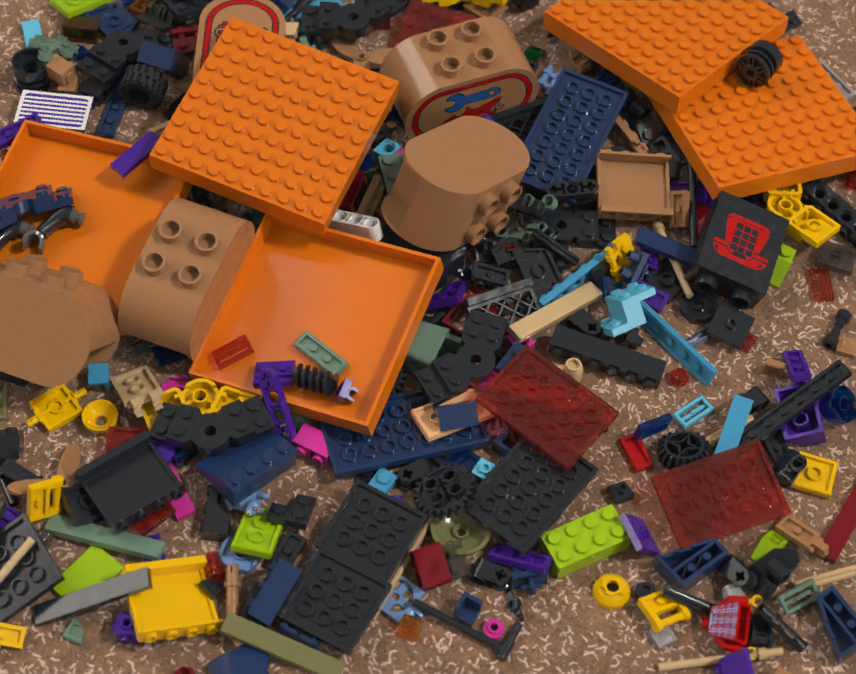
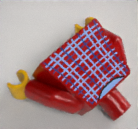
M731 595L721 601L719 605L711 607L710 617H703L701 626L704 630H708V636L713 637L715 643L724 651L730 653L743 649V646H747L751 608L756 610L758 605L754 604V602L763 601V598L760 595H755L752 599H749L748 596ZM748 647L749 651L757 652L754 647Z

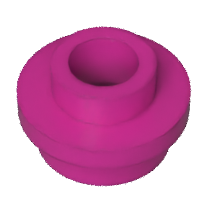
M498 619L486 621L483 628L484 634L492 639L501 638L505 630L504 624ZM496 626L498 629L493 631L490 627Z

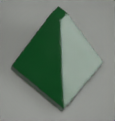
M529 45L525 49L524 55L527 60L540 58L545 54L546 50Z

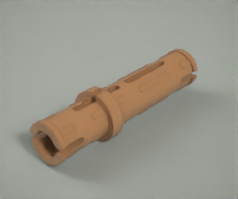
M228 563L225 565L226 582L224 583V588H226V616L228 612L239 616L238 588L241 587V583L238 582L239 564L232 563L231 566Z

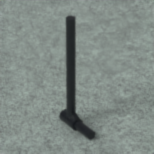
M416 598L412 602L413 607L495 649L496 659L502 662H506L515 645L514 641L523 626L521 623L515 622L508 637L498 642Z

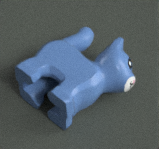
M258 490L234 507L226 500L227 509L245 511L248 516L263 514L261 502L262 500H268L270 494Z

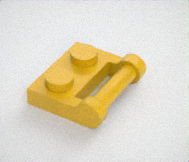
M54 475L49 480L28 485L26 515L31 522L62 513V505L60 504L61 486L64 483L62 476ZM51 489H53V493H52V504H50V490H51Z
M663 590L639 598L636 603L651 623V628L655 633L679 621L685 622L691 619V613L686 605L663 596ZM674 609L678 611V613L661 620L658 617Z

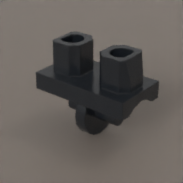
M520 195L516 203L509 205L510 208L515 209L519 213L515 216L519 226L526 227L528 224H532V218L545 220L546 216L543 214L545 204L542 201L534 199L532 206L528 207L531 199Z
M487 233L479 243L474 245L475 258L478 262L490 265L494 263L490 251L494 249L493 234Z

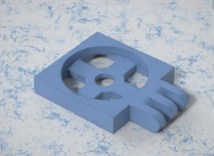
M402 575L399 580L402 584L392 591L381 612L398 625L406 618L416 626L419 621L414 615L422 619L424 614L419 609L413 607L412 603L404 598V594L408 589H411L414 594L413 600L415 598L421 600L425 596V592ZM398 594L400 598L393 600L392 595ZM394 605H399L404 609L399 612L390 611Z

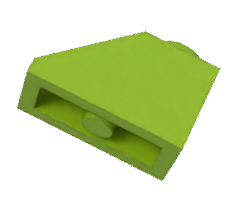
M782 244L769 284L770 286L779 289L796 253L795 249Z
M772 529L762 537L751 558L756 562L774 548H785L789 540Z

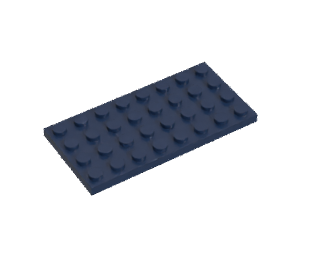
M563 67L524 142L530 155V163L520 185L545 195L546 187L550 183L588 179L596 162V157L599 151L602 150L629 92ZM574 187L567 188L569 193L577 192ZM577 199L565 200L562 202L574 206Z
M422 389L389 395L372 436L318 421L327 445L335 479L414 462L418 458L428 459L490 445V438L482 421L479 425L470 426L428 442L410 416V410L430 403Z

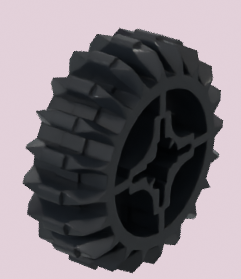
M676 429L675 433L668 432V435H663L662 440H659L657 455L659 463L662 464L663 468H667L668 472L674 471L676 475L678 473H683V475L690 473L692 475L694 471L700 473V470L705 469L706 465L709 464L711 449L709 441L706 440L705 436H701L699 432L693 433L692 430L685 431L683 429V431H678Z

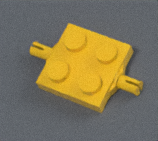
M63 384L29 401L35 416L25 420L26 425L30 428L39 422L51 434L82 415L83 409L79 405L78 399L88 394L86 389L82 387L73 393Z

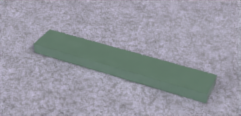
M61 515L50 517L44 527V533L152 561L160 560L167 547L164 541L128 532H119L115 535L111 528L92 523L74 527L71 518Z

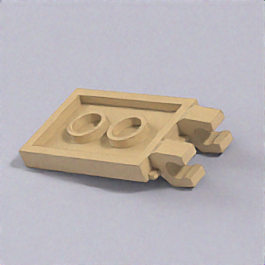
M147 365L110 378L111 384L124 407L128 410L133 409L137 418L144 416L141 405L152 402L156 411L163 408L160 402L163 396L162 388Z

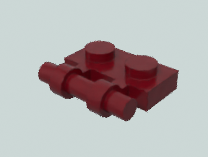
M195 24L193 27L183 28V26H180L178 29H171L172 36H179V38L173 39L174 50L185 55H195L199 24ZM193 33H195V36H191V37H185V36H184V35H186V34H193Z

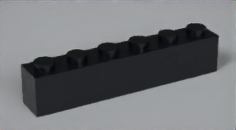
M556 325L548 348V353L555 357L577 358L583 365L593 370H601L611 376H619L628 382H636L649 389H658L667 363L658 358L560 325Z

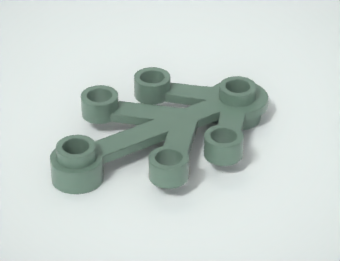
M36 34L35 38L29 39L30 47L41 48L37 58L45 62L52 60L53 52L56 50L67 58H73V54H78L79 46L70 44V41L65 36L59 35L57 38L45 39V36Z
M531 194L524 195L531 198L529 206H532L535 198ZM547 194L542 198L541 201L545 204L543 212L546 210L552 211L557 208L558 201L553 195ZM509 207L507 212L509 220L500 232L495 233V237L499 241L504 238H515L522 240L525 244L531 243L533 237H531L528 231L523 233L514 231L521 226H519L517 219L512 222L513 216H516L518 213L515 210L512 211L513 208ZM541 221L539 223L533 222L523 228L534 230L544 226L541 231L545 233L548 225Z

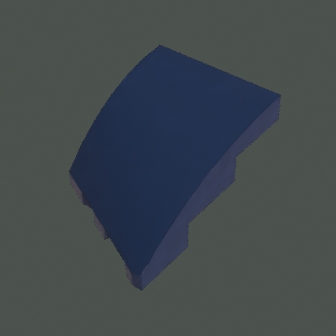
M244 644L215 658L207 666L211 674H268L267 669L270 658L267 653Z

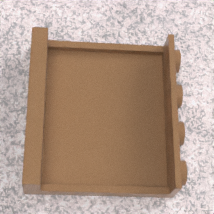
M609 149L600 150L596 157V181L599 185L597 193V218L670 222L674 216V208L670 207L669 161L672 158L671 155L664 153L648 154L647 152L632 153L629 151L616 152Z

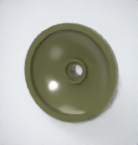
M460 510L457 511L458 516L451 514L450 519H447L446 516H443L442 520H439L438 516L434 520L431 519L430 530L434 542L439 541L443 551L454 556H469L481 551L491 537V531ZM463 532L464 535L459 536L457 533Z

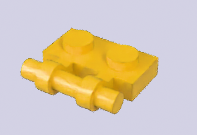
M628 233L621 234L611 242L613 249L610 246L604 249L606 262H609L611 267L609 270L611 275L614 276L615 281L622 279L618 275L622 266L630 268L632 264L631 261L626 259L629 250L635 251Z

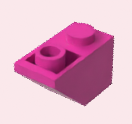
M304 423L293 439V447L297 450V455L301 457L306 456L312 459L314 463L318 465L323 464L328 467L330 464L329 452L322 431Z

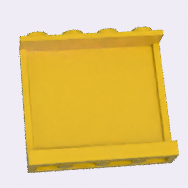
M205 555L125 564L121 575L144 567L150 568L153 588L126 597L138 642L152 643L160 639L173 640L181 636L194 637L203 633L211 635L220 630L224 619H218L213 600L198 586L202 580L207 579L204 571L207 564Z

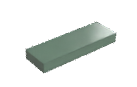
M307 330L294 343V346L326 372L332 371V377L335 373H338L340 376L349 366L346 360Z

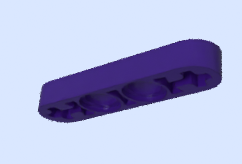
M266 368L259 373L258 381L268 413L276 428L274 432L284 437L290 443L296 436V429L277 371L273 368ZM265 376H271V380L266 379ZM271 392H275L278 395V401L271 399ZM277 411H281L284 414V420L277 418ZM283 432L289 433V437L284 436Z

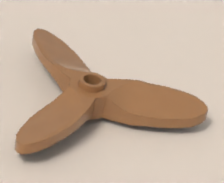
M331 40L333 49L349 62L366 69L381 68L383 60L393 49H377L365 53L358 51L352 45L342 40Z
M77 443L70 444L59 460L55 475H60L64 478L61 489L72 487L71 481L76 474L75 470L79 467L81 450ZM51 478L15 481L7 486L6 492L15 496L27 497L28 485ZM53 489L50 490V496H52ZM61 496L60 503H61V505L63 506V508L65 509V511L68 513V511H67V509H66V506H65V504H64V501H63V499H62V496Z

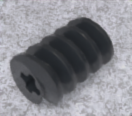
M303 363L298 364L294 375V383L297 388H303L304 390H310L325 396H331L339 382L338 373H335L332 378V371H328L325 375L324 369H321L318 373L317 367H313L311 370L310 365H306L304 368Z

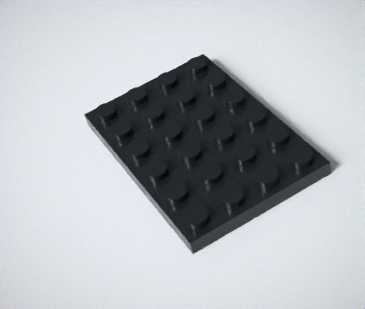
M534 424L476 487L478 493L473 494L475 500H469L471 506H464V512L525 557L598 474L599 468L540 426Z

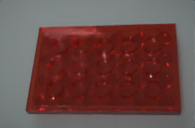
M527 344L475 397V401L567 471L619 416V411Z
M760 439L650 477L680 549L714 537L720 540L791 514V510Z

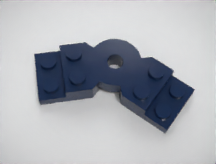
M40 184L35 187L36 189L12 194L0 199V230L18 221L17 215L29 210L31 213H40L74 204L72 187L62 186L53 192L51 185Z

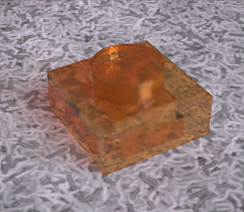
M405 613L397 635L417 642L424 620Z

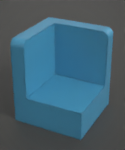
M89 364V386L105 385L106 392H110L111 372L109 364Z

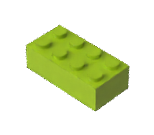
M610 504L546 532L539 540V548L543 555L552 557L550 567L556 578L559 579L629 548L631 540L620 520V516L614 506Z

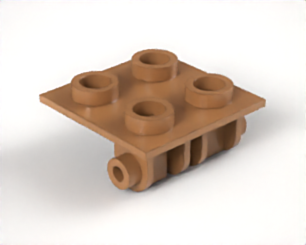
M467 1L463 4L466 14L474 19L480 17L497 18L509 9V6L505 4L498 5L496 3H493L490 7L476 5L473 1Z

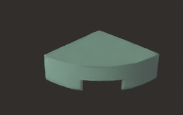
M73 618L62 637L82 647L84 631L80 623Z

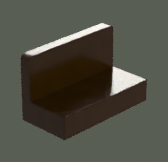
M75 16L70 19L66 17L62 25L63 36L72 42L97 44L99 41L98 28L101 19L85 16Z

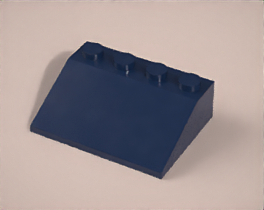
M270 432L240 446L230 442L229 448L224 453L206 457L195 464V468L234 507L295 466L297 450L284 437Z

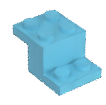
M633 282L628 284L627 288L610 292L611 295L605 297L611 317L601 320L600 333L615 337L647 323L640 301L655 295L656 291L652 286Z

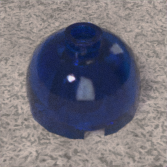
M838 385L819 400L820 413L827 422L836 425L852 422L856 417V408H854L853 403L856 401L855 396L847 386Z

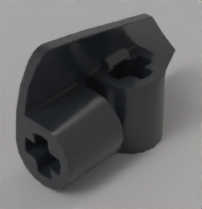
M618 87V89L629 92L619 116L622 120L625 119L630 128L635 126L634 122L646 119L651 109L638 99L637 94L628 87L624 90L622 87Z
M774 548L748 566L758 577V584L753 589L757 595H760L764 600H769L779 585L783 584L791 576L800 563L798 549Z

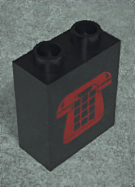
M721 190L708 207L684 279L693 283L694 288L701 293H716L727 298L728 303L737 309H753L767 293L790 220Z

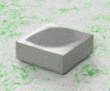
M670 626L664 627L662 631L657 633L652 629L648 630V635L658 651L677 641Z

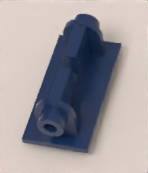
M282 621L279 629L281 631L279 634L318 650L321 641L316 639V637H311L290 626L288 622Z

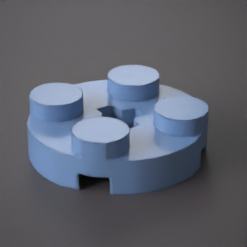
M234 536L228 537L220 549L222 564L225 566L230 563L232 566V563L239 564L238 574L251 573L259 565L262 558L247 554L238 557L236 552L230 551Z

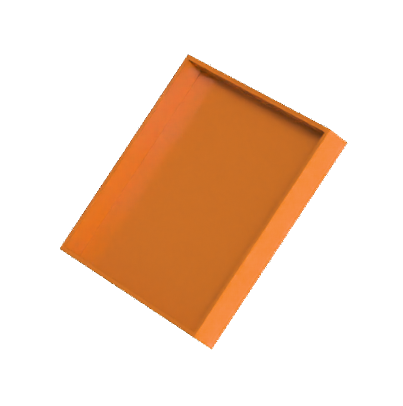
M560 0L544 11L543 28L677 114L735 71L736 61L755 41L767 40L772 43L785 34L789 17L761 0Z
M231 17L149 154L150 167L324 236L398 96L400 81Z
M800 35L772 42L781 52L783 62L778 71L762 87L756 88L746 85L739 79L735 70L677 114L647 95L713 200L721 190L741 198L856 170V112Z
M24 120L0 165V199L12 194L28 192L36 189L35 187L40 184L51 185L53 192L59 187L67 186V188L72 187L74 194V204L71 205H74L75 210H78L80 214L85 212L86 215L82 226L78 225V222L76 224L70 223L69 226L64 225L47 239H44L45 250L43 254L38 252V242L31 243L29 248L23 250L21 244L23 235H20L19 238H14L0 251V263L7 261L8 258L24 260L25 254H34L48 259L47 267L59 271L61 266L80 269L84 272L82 279L103 288L113 299L119 312V305L127 279L161 213L174 198L187 199L193 184L151 168L150 158H147L123 178L111 169L110 163L133 145ZM56 209L40 213H31L29 210L17 215V217H22L24 222H28V225H31V223L35 224L34 230H36Z
M265 213L188 374L192 380L205 378L213 381L219 390L227 385L263 397L261 388L254 389L253 386L256 362L295 360L296 368L299 363H303L304 368L306 365H310L311 370L313 367H317L318 373L322 369L294 346L298 338L307 330L346 360L349 366L339 376L337 388L331 396L297 388L294 380L293 387H282L290 412L372 436L444 270L441 258L330 228L327 229L324 236H321ZM345 378L352 380L351 387H356L359 390L357 394L349 392L350 397L355 399L353 403H348L345 400L338 403L333 400L340 383ZM275 392L270 393L271 399L278 401V395Z

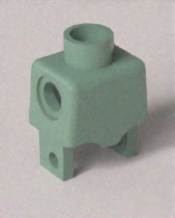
M421 321L403 366L407 368L406 371L414 374L430 366L432 361L443 356L447 349L458 352L461 348L462 338L450 334L449 328Z

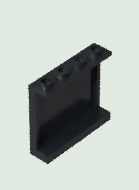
M147 430L75 470L78 482L115 535L128 530L134 523L145 520L149 514L162 510L166 504L173 500H179L186 493L185 483L183 481L180 482L151 442V437Z

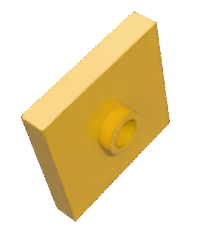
M799 451V453L806 457L807 465L790 487L829 499L838 462Z

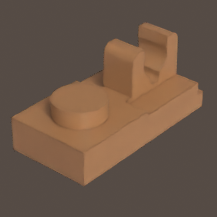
M670 191V207L674 208V216L670 221V228L689 226L690 191Z

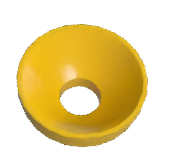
M94 400L83 409L82 422L93 433H106L116 426L118 410L108 400ZM104 417L107 419V423L99 426L96 424V420Z
M608 573L600 576L595 581L592 593L594 600L599 606L608 610H617L627 604L630 597V587L623 577ZM613 582L618 585L619 589L616 592H611L607 589L606 585Z

